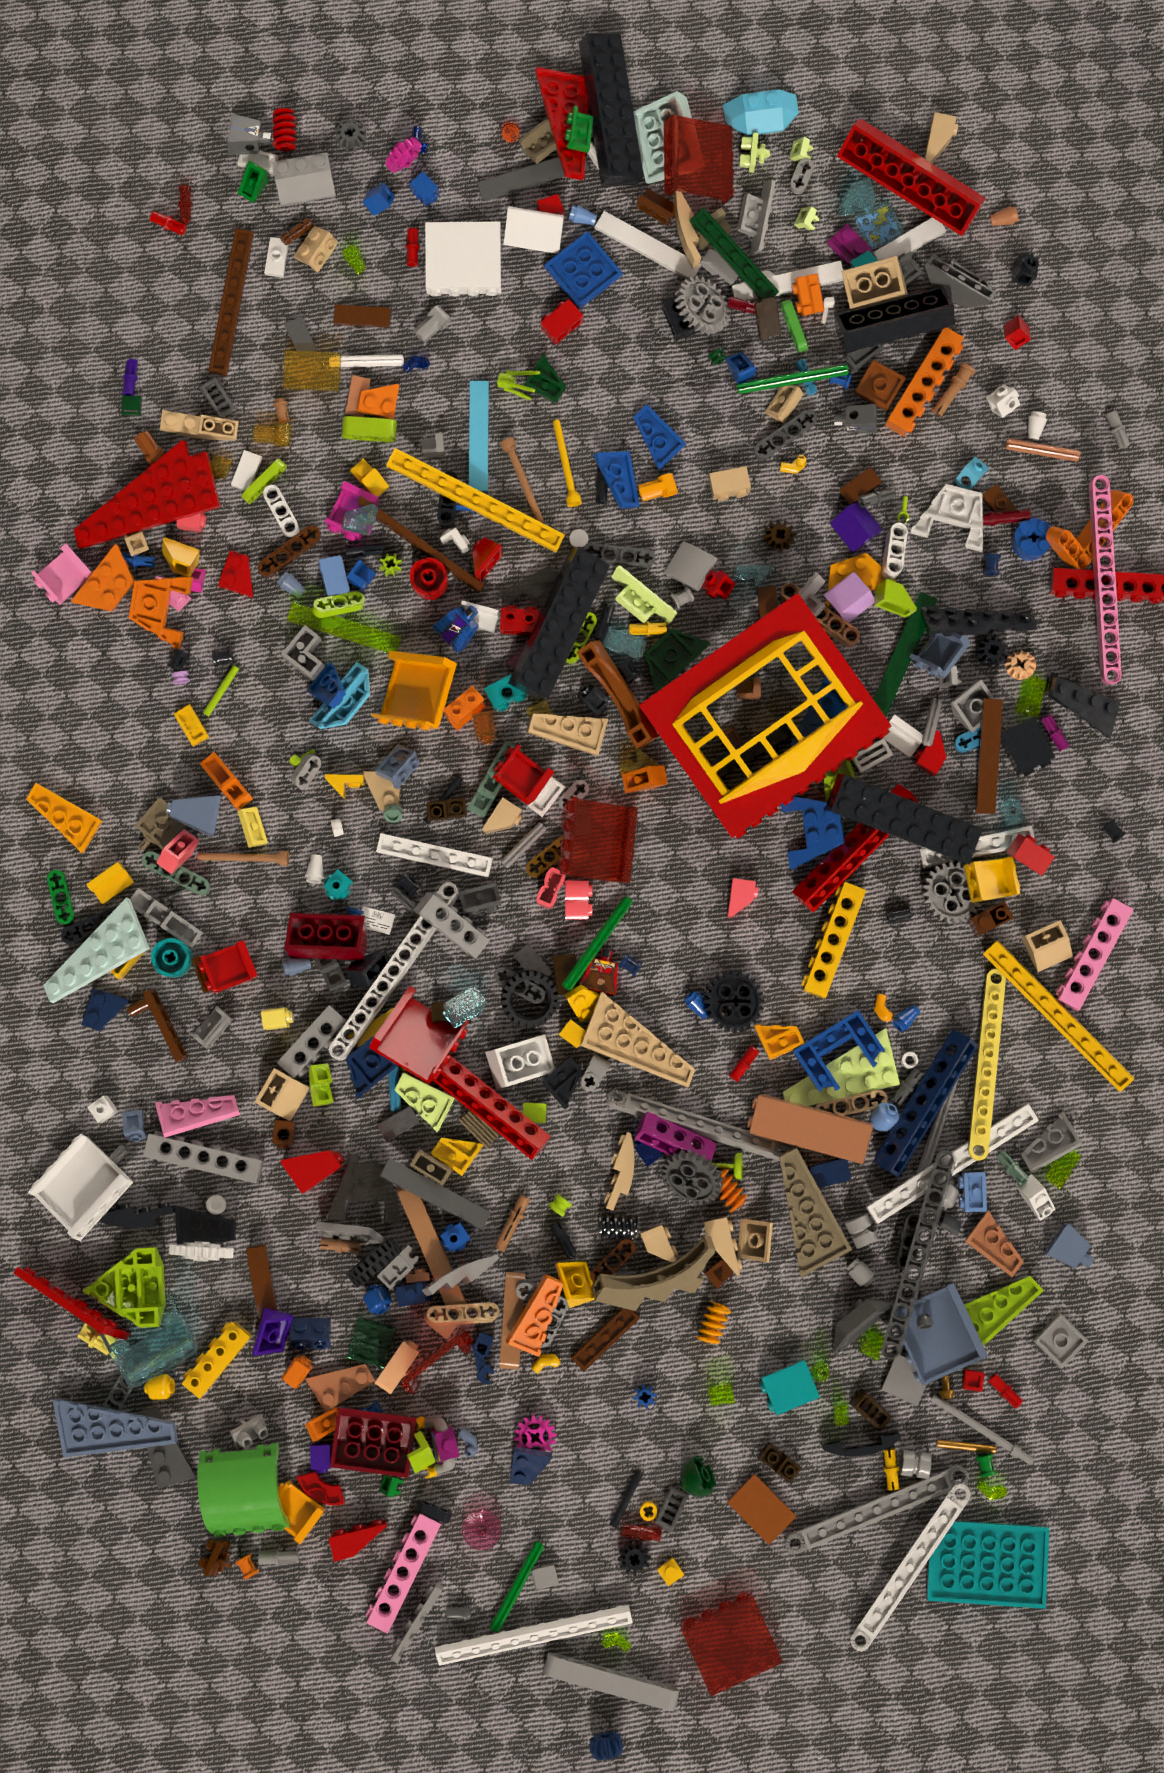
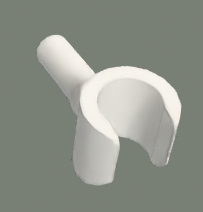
M826 297L823 301L825 311H823L821 319L822 324L826 323L828 308H834V297Z

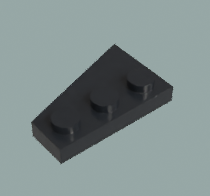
M175 1205L177 1244H183V1242L195 1243V1241L219 1242L236 1240L235 1220Z

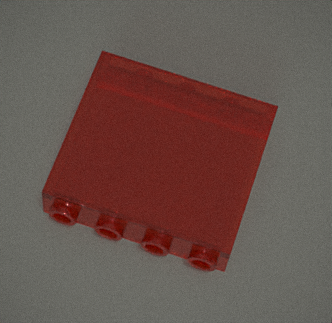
M671 115L664 121V194L672 195L679 191L722 199V204L730 201L734 196V152L732 151L734 135L732 133V126L677 115Z
M578 797L568 798L565 804L566 819L563 823L564 838L561 842L560 874L619 884L630 883L638 807H624L578 799Z
M461 1327L407 1370L401 1379L403 1381L401 1385L408 1394L411 1392L415 1395L421 1386L416 1377L457 1345L464 1355L471 1350L474 1341L465 1329Z
M743 1592L736 1596V1600L731 1602L726 1600L718 1605L719 1608L714 1610L707 1609L701 1613L700 1617L695 1619L690 1617L684 1620L683 1625L680 1626L711 1697L783 1663L752 1592Z

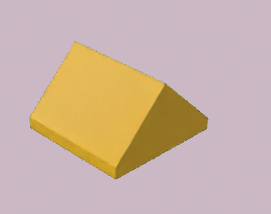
M586 1262L555 1264L560 1281L563 1283L562 1288L569 1308L595 1300L591 1289L593 1281L591 1280Z

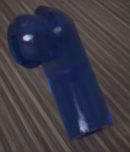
M413 356L401 367L408 374L414 368L427 369L430 366V362L426 357Z

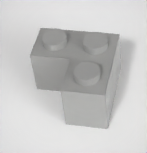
M304 625L281 653V656L311 681H314L325 668L323 663L312 655L322 640L320 636Z

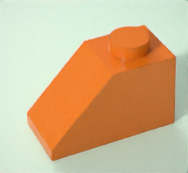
M647 766L622 774L625 793L654 789L668 784L664 766Z

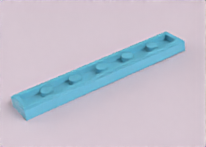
M470 381L469 486L483 493H488L489 381Z

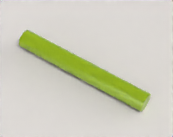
M234 665L231 667L203 711V714L208 717L211 715L239 671L238 667Z

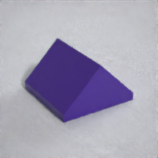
M858 502L846 507L830 522V525L852 553L883 531L865 507L861 508Z
M264 1308L255 1337L252 1355L258 1356L283 1352L293 1316Z

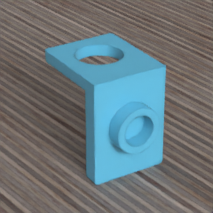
M974 457L954 480V483L960 488L971 490L989 470V467L977 457ZM963 476H967L970 478V485H964L962 483Z

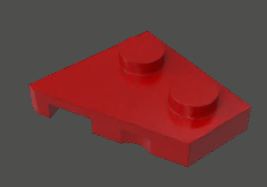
M230 550L218 587L253 598L254 592L252 589L249 557Z

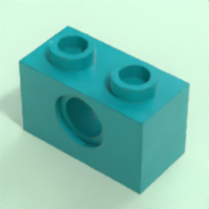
M512 674L484 688V692L495 712L498 710L502 712L510 707L509 704L515 701L519 703L527 698L526 695L528 694L508 684ZM505 689H510L512 691V695L510 697H504L502 695V691Z

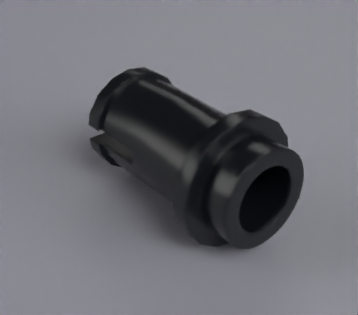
M909 906L896 910L889 909L886 912L888 923L892 922V924H895V921L912 917Z

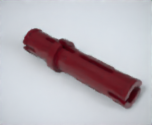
M1030 509L996 513L990 511V513L983 514V525H991V527L995 526V524L1031 520Z

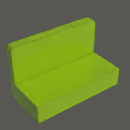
M421 1430L414 1434L419 1448L407 1455L415 1473L436 1462Z

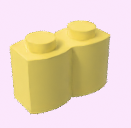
M283 1007L261 1011L264 1030L287 1028L294 1022L293 1013L288 1008Z

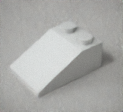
M545 1034L485 1052L496 1089L549 1074L555 1069Z

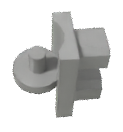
M261 1414L248 1422L243 1419L238 1422L239 1427L230 1431L236 1449L241 1447L247 1449L256 1438L264 1439L269 1435Z

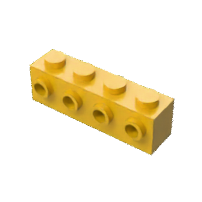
M233 1321L231 1324L227 1322L221 1329L223 1334L219 1339L215 1337L208 1345L210 1350L206 1354L202 1353L195 1361L197 1363L196 1367L193 1370L190 1368L183 1376L185 1380L182 1385L199 1399L204 1396L253 1336L236 1321Z

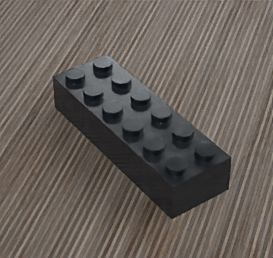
M943 285L834 313L836 334L845 353L955 325L954 305Z

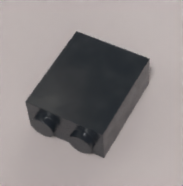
M1035 717L1001 732L1000 743L1017 776L1023 774L1026 777L1035 772L1034 768L1038 766L1045 768L1052 764L1051 760L1055 758V755Z

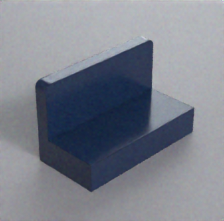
M839 1158L808 1167L818 1188L851 1180L848 1168L849 1163L846 1159Z

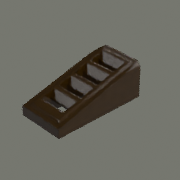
M859 1389L849 1401V1404L879 1431L893 1417L863 1389ZM871 1402L872 1404L864 1412V1408ZM878 1408L876 1412L871 1417H869V1415L874 1411V1409ZM881 1413H883L884 1415L876 1423L875 1420L879 1417Z

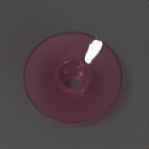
M487 1510L472 1512L466 1517L462 1526V1535L465 1542L476 1550L492 1548L501 1537L502 1528L499 1519L495 1514ZM479 1526H485V1532H480Z

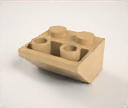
M1061 920L1021 937L1037 972L1073 957L1069 937Z
M274 1068L257 1096L255 1103L291 1121L310 1087Z

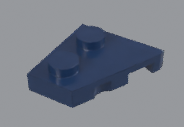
M93 989L81 1025L102 1031L108 1022L114 1019L130 1000Z
M515 1447L510 1483L529 1486L551 1461L552 1452Z

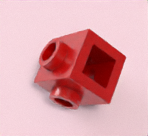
M711 570L706 575L701 587L706 590V595L709 597L727 600L736 583L725 572Z

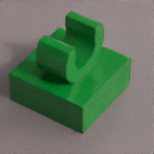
M383 1475L379 1491L388 1497L394 1498L395 1494H401V1491L397 1489V1485L399 1483L404 1484V1481L397 1476Z

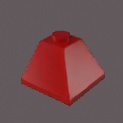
M485 537L481 541L478 540L472 548L475 577L480 582L483 581L503 555L501 545Z

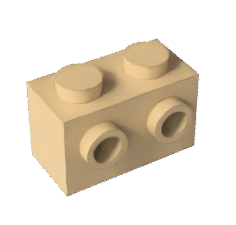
M747 466L709 473L708 479L713 500L725 501L731 496L740 498L750 493L751 485Z

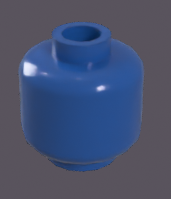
M371 1285L366 1289V1293L363 1296V1301L370 1313L380 1315L390 1309L392 1299L384 1286Z

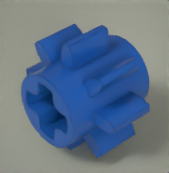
M642 1384L640 1390L634 1389L637 1392V1396H633V1400L638 1399L639 1401L637 1407L643 1404L648 1409L649 1403L655 1405L652 1397L657 1396V1393H651L652 1385L649 1388H645V1385ZM644 1391L647 1393V1395H650L649 1397H647V1401H644L643 1398H639V1396H642V1392Z

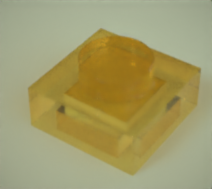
M214 454L211 461L213 475L226 480L233 462Z

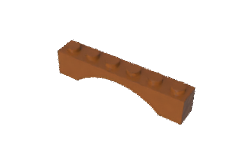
M591 641L577 651L586 668L600 681L613 699L623 719L626 732L636 749L645 747L657 739L659 734L639 707V702L601 641Z

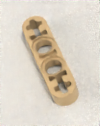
M875 1090L819 1103L814 1108L820 1109V1106H822L823 1109L830 1108L828 1104L832 1103L833 1113L845 1116L875 1109L879 1105L877 1101L870 1102L872 1106L869 1107L866 1095H869V1099L875 1098L876 1093H878L879 1096H883L881 1103H887L888 1098L884 1091ZM858 1097L863 1098L865 1101V1105L861 1109L856 1108L854 1105V1101ZM838 1102L845 1103V1112L839 1113L836 1111L835 1106Z
M491 1302L433 1306L427 1310L424 1319L430 1326L489 1323L498 1317L500 1310L496 1304ZM468 1309L475 1311V1318H470L467 1315ZM489 1309L490 1312H493V1315L490 1316V1313L484 1312H486ZM448 1311H455L458 1315L457 1319H451L448 1316ZM434 1313L435 1316L439 1317L434 1320V1317H430V1315Z

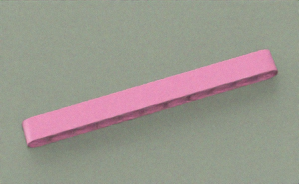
M1098 475L1089 483V503L1101 681L1105 685H1112L1120 681L1122 674L1109 479L1104 475ZM1097 480L1103 483V489L1096 488L1095 482ZM1098 499L1104 502L1103 509L1097 507L1096 501ZM1098 519L1105 521L1104 528L1098 526ZM1099 538L1106 540V547L1100 546ZM1101 557H1105L1107 559V566L1101 565ZM1102 576H1106L1109 579L1108 585L1102 584ZM1103 595L1109 596L1110 603L1108 605L1103 603ZM1105 614L1110 615V624L1104 622L1103 616ZM1106 633L1112 635L1111 643L1106 642L1104 638ZM1107 652L1113 654L1114 659L1112 662L1107 661ZM1108 671L1114 673L1115 678L1113 681L1108 680Z

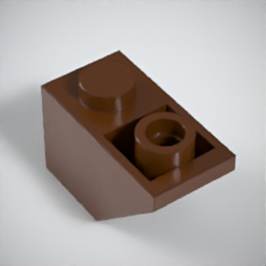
M1004 901L967 921L975 936L978 937L1014 919Z

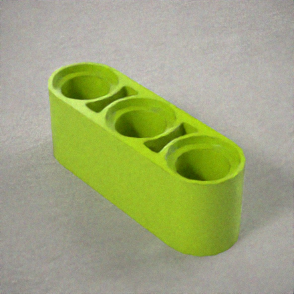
M346 416L343 417L341 437L350 440L395 442L397 421L382 418Z

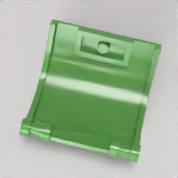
M271 1443L270 1446L261 1444L257 1446V1449L221 1453L220 1449H214L213 1452H207V1450L199 1452L198 1497L200 1510L207 1530L215 1537H224L228 1533L243 1535L247 1531L262 1533L266 1529L282 1531L284 1528L290 1527V1519L283 1511L278 1490V1443Z

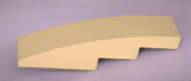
M677 189L674 196L675 220L683 250L693 269L699 266L701 256L696 249L699 238L692 227L693 225L689 222L694 214L680 189Z

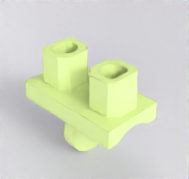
M753 133L752 137H742L741 149L751 150L750 155L740 154L739 166L749 168L751 173L755 172L756 157L759 158L758 163L761 164L764 163L765 158L770 157V151L765 149V144H760V148L757 149L759 133Z

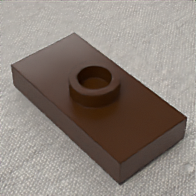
M997 484L982 494L983 500L994 513L1017 510Z

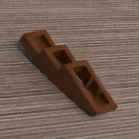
M266 1244L246 1248L259 1323L264 1308L278 1311Z

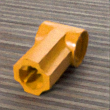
M672 473L659 476L657 480L638 485L643 502L661 496L670 497L678 493Z

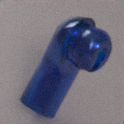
M414 126L412 137H415L422 146L419 154L427 153L428 144L421 142L422 128Z

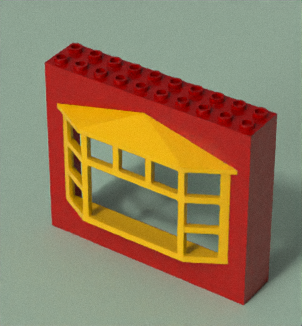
M796 593L639 705L731 838L736 836L737 839L747 833L745 829L752 825L754 828L762 823L761 818L766 814L770 817L779 811L777 809L779 805L783 803L786 806L794 800L793 796L799 792L801 795L809 790V784L814 781L819 783L826 778V772L829 770L834 772L842 766V761L845 759L847 761L852 760L858 755L856 751L861 748L866 750L874 744L873 739L876 737L881 739L889 734V728L892 727L799 593ZM799 641H802L814 660L800 670L795 671L783 653ZM778 657L807 697V701L736 750L706 707ZM818 665L830 681V685L817 694L812 695L800 676ZM835 689L847 705V708L834 718L829 719L817 700ZM812 705L824 721V725L807 737H803L791 719ZM698 712H702L712 726L713 731L698 742H694L683 726V723ZM786 723L798 739V743L778 756L767 741L766 736ZM715 736H719L729 750L730 755L715 766H711L701 752L700 747ZM760 741L773 760L752 774L741 759L740 754ZM734 759L746 774L747 779L733 789L728 790L718 776L717 771Z

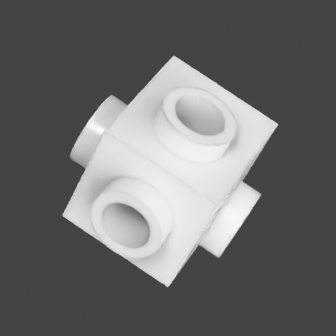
M1005 384L986 397L992 412L1002 418L1020 405L1017 391Z

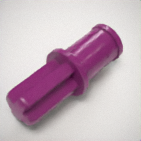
M1052 715L1044 717L1042 723L1050 735L1048 737L1052 738L1058 751L1061 752L1068 748L1070 745L1061 732L1063 730L1059 729Z

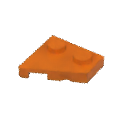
M399 384L361 391L358 396L356 411L393 420Z

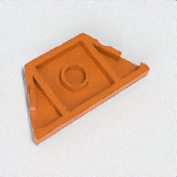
M115 544L71 602L114 611L132 588L135 581L132 573L129 571L126 560L123 558L119 545Z

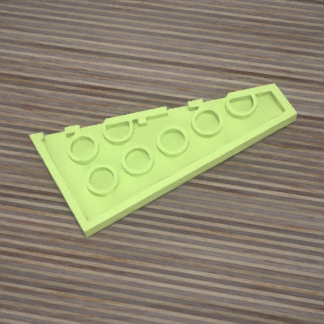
M885 1028L875 1034L885 1049L884 1053L879 1052L876 1057V1067L873 1068L858 1046L826 1065L839 1085V1090L834 1091V1087L822 1088V1092H819L811 1079L806 1077L782 1092L784 1100L811 1106L900 1085L887 1029Z

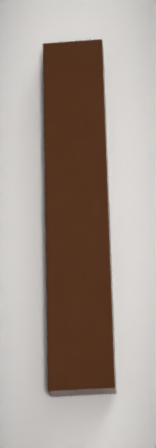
M983 698L975 813L995 814L1003 699Z

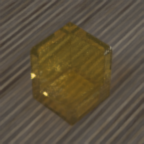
M546 700L537 701V704L526 708L529 719L533 713L553 715Z

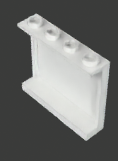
M425 222L427 294L431 296H441V294H449L450 296H459L460 294L495 296L497 293H501L500 222Z
M80 1134L72 1140L71 1145L65 1151L60 1153L55 1163L45 1170V1174L33 1183L28 1193L35 1196L68 1230L67 1233L71 1238L81 1241L130 1187L133 1181L89 1137Z

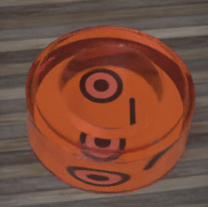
M513 122L505 123L501 129L502 138L510 143L517 141L520 136L519 126Z

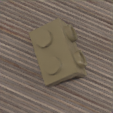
M548 118L519 140L524 154L536 164L556 149Z

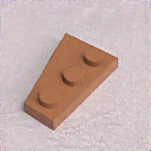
M987 1210L967 1236L965 1242L1010 1277H1013L1024 1261L1002 1232V1229L996 1223L989 1210Z

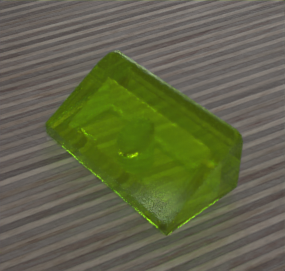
M1035 676L1022 680L1016 713L1035 718L1039 717L1046 686L1045 680Z

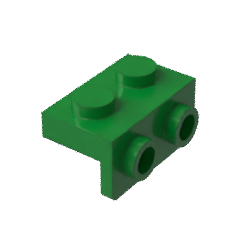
M574 106L572 111L567 114L566 123L569 124V128L566 129L564 139L567 140L568 149L588 153L591 144L593 116L577 113L578 107Z

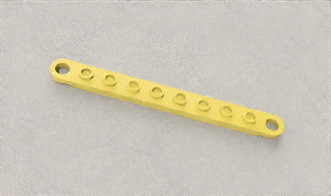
M998 969L989 971L985 978L968 1154L973 1160L977 1161L985 1159L989 1153L1006 977ZM992 974L1000 976L1001 981L999 984H994L991 981ZM979 1145L983 1147L984 1151L981 1156L974 1154V1146Z

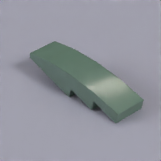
M505 741L467 808V810L482 818H485L503 787L492 777L496 772L494 770L496 765L500 761L503 762L505 760L504 754L510 747H515V745L508 741Z

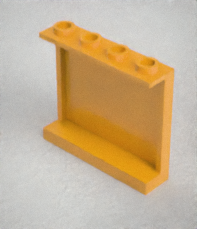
M389 651L388 658L395 661L381 713H371V716L377 718V722L388 725L391 722L392 725L402 727V724H404L408 728L416 729V726H418L419 729L430 731V728L438 729L457 663L445 657Z

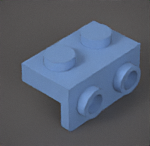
M985 1172L961 1173V1177H958V1187L962 1189V1196H959V1208H962V1212L987 1211Z

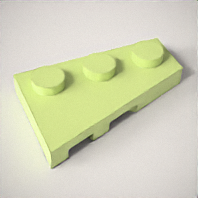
M402 1072L394 1088L438 1133L455 1098L405 1072Z

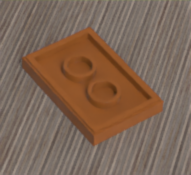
M755 1474L727 1501L769 1545L797 1517Z

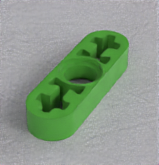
M788 299L780 302L781 311L796 351L800 353L808 350L805 336L791 300Z

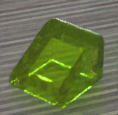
M834 1404V1423L837 1426L848 1424V1404Z

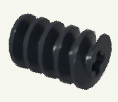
M599 1214L598 1233L601 1239L604 1238L605 1233H607L608 1239H611L613 1234H615L616 1239H619L621 1234L625 1240L628 1234H630L632 1240L635 1239L638 1215L633 1221L631 1215L628 1216L627 1220H625L624 1215H621L619 1220H617L616 1215L613 1214L610 1220L608 1214H605L602 1220Z

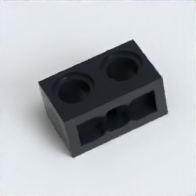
M678 296L662 302V311L675 341L697 333L693 325L688 328L680 326L684 322L685 317L684 315H679L681 311L673 309L674 306L679 304L675 301Z

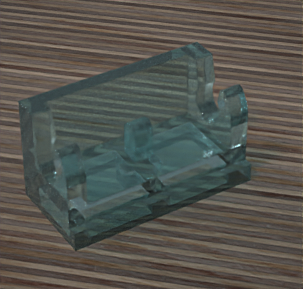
M472 986L445 1002L443 1006L446 1011L443 1014L452 1024V1027L456 1028L466 1022V1020L483 1012L487 1000L475 986Z

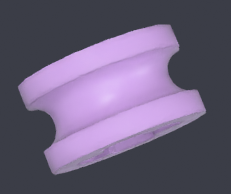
M179 671L171 674L174 677L173 684L190 682V679L187 678L189 675L188 671Z

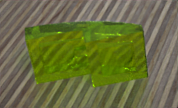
M1071 1151L1056 1159L1051 1164L1044 1178L1061 1189L1082 1156L1075 1151Z

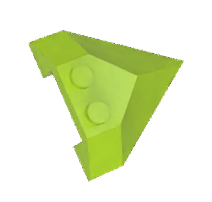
M157 1247L136 1248L130 1255L99 1277L97 1281L85 1288L83 1292L96 1298L98 1302L120 1316L126 1317L139 1328L160 1327L166 1300L164 1265Z

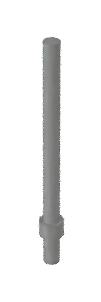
M936 1394L931 1396L930 1400L1009 1451L1011 1456L1018 1457L1029 1465L1033 1463L1034 1458L1023 1452L1022 1448L1018 1445H1013Z

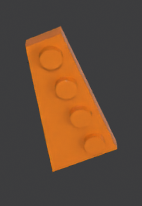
M546 1274L544 1275L505 1340L507 1344L540 1357V1348L542 1342H545L548 1324H551L552 1312L557 1305L563 1283L560 1280Z

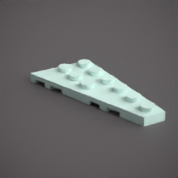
M126 897L43 985L49 1002H57L150 949L129 898Z

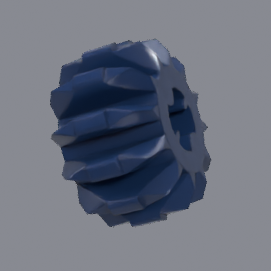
M614 1731L601 1732V1734H595L594 1737L590 1738V1753L592 1758L598 1761L611 1760L623 1753L621 1736Z

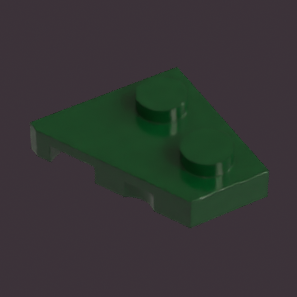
M542 354L532 370L540 371V374L529 375L524 386L535 389L536 394L557 405L566 390V386L559 379L556 371L547 361L546 356Z

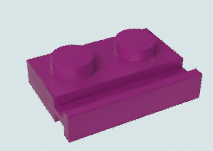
M848 224L841 228L827 242V245L850 268V261L868 250L871 253L873 251Z

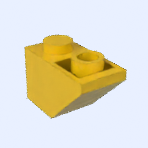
M164 537L162 553L172 572L186 577L191 576L199 563L200 550Z

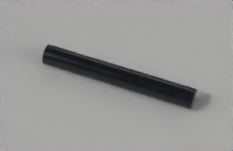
M457 775L439 800L449 799L463 779ZM427 814L423 821L429 825L431 821H428Z
M635 1472L610 1522L611 1526L617 1528L643 1476L641 1472Z

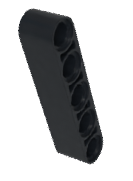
M783 724L767 735L766 739L771 747L774 748L781 741L789 739L792 735L786 725ZM761 732L757 733L756 735L752 736L751 738L747 739L741 744L735 746L734 749H739L741 746L746 744L748 741L756 737ZM759 741L740 754V757L747 764L751 759L764 754L766 748ZM725 752L709 763L711 766H715L729 756L730 752ZM733 759L720 768L717 774L720 778H723L732 773L734 769L740 768V766Z

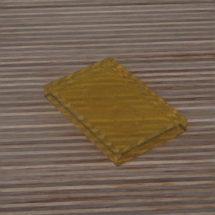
M285 350L283 389L340 392L341 353Z

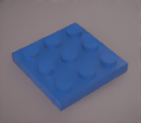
M588 231L544 265L546 271L579 310L623 276L621 270Z

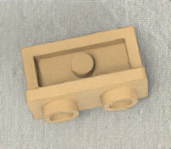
M314 226L298 248L294 257L298 261L310 265L314 271L319 272L337 246L338 241L330 232Z

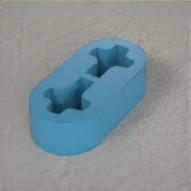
M981 726L973 733L968 731L958 736L954 741V748L958 752L964 753L980 746V738L974 740L973 737L978 734L977 731L981 733ZM960 739L963 741L970 740L966 748L958 745L961 742Z

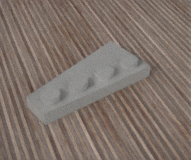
M436 1583L434 1587H429L424 1595L427 1597L424 1604L419 1603L414 1611V1614H416L413 1621L409 1620L403 1629L405 1634L402 1639L400 1637L396 1639L392 1646L395 1650L391 1657V1660L398 1664L402 1652L408 1648L414 1633L419 1630L425 1619L424 1617L426 1614L428 1615L443 1590L442 1585Z

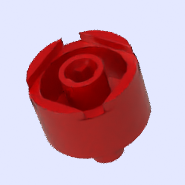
M431 557L418 560L410 569V583L413 591L419 597L426 600H436L447 590L449 583L446 568L439 560ZM430 576H432L433 580H429L427 582L425 578H430Z

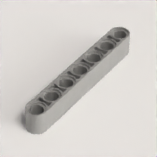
M556 1653L547 1654L543 1674L548 1677L668 1711L675 1710L680 1691L669 1685Z

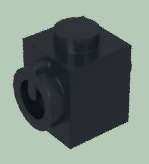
M1021 253L1013 262L1012 282L1029 287L1037 278L1039 258L1034 257L1033 254Z

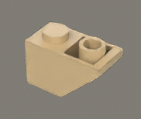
M661 1224L640 1233L647 1252L672 1263L676 1261L675 1257L678 1256L674 1245L670 1246L668 1239L671 1236L667 1227L663 1228Z

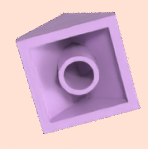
M852 572L824 594V597L837 615L848 623L874 604L875 600L870 589L855 572Z

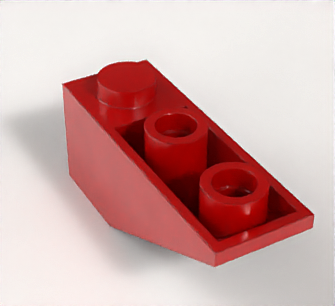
M377 1519L371 1521V1525L363 1526V1524H357L352 1526V1530L344 1531L343 1528L333 1531V1534L328 1539L334 1562L354 1557L387 1527L388 1520Z

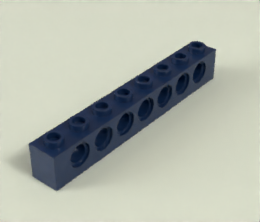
M952 1030L946 1037L944 1045L937 1052L933 1063L926 1070L924 1078L917 1085L911 1099L906 1103L899 1120L886 1136L881 1149L877 1151L873 1162L879 1167L899 1178L977 1049L978 1044L971 1038L955 1030Z

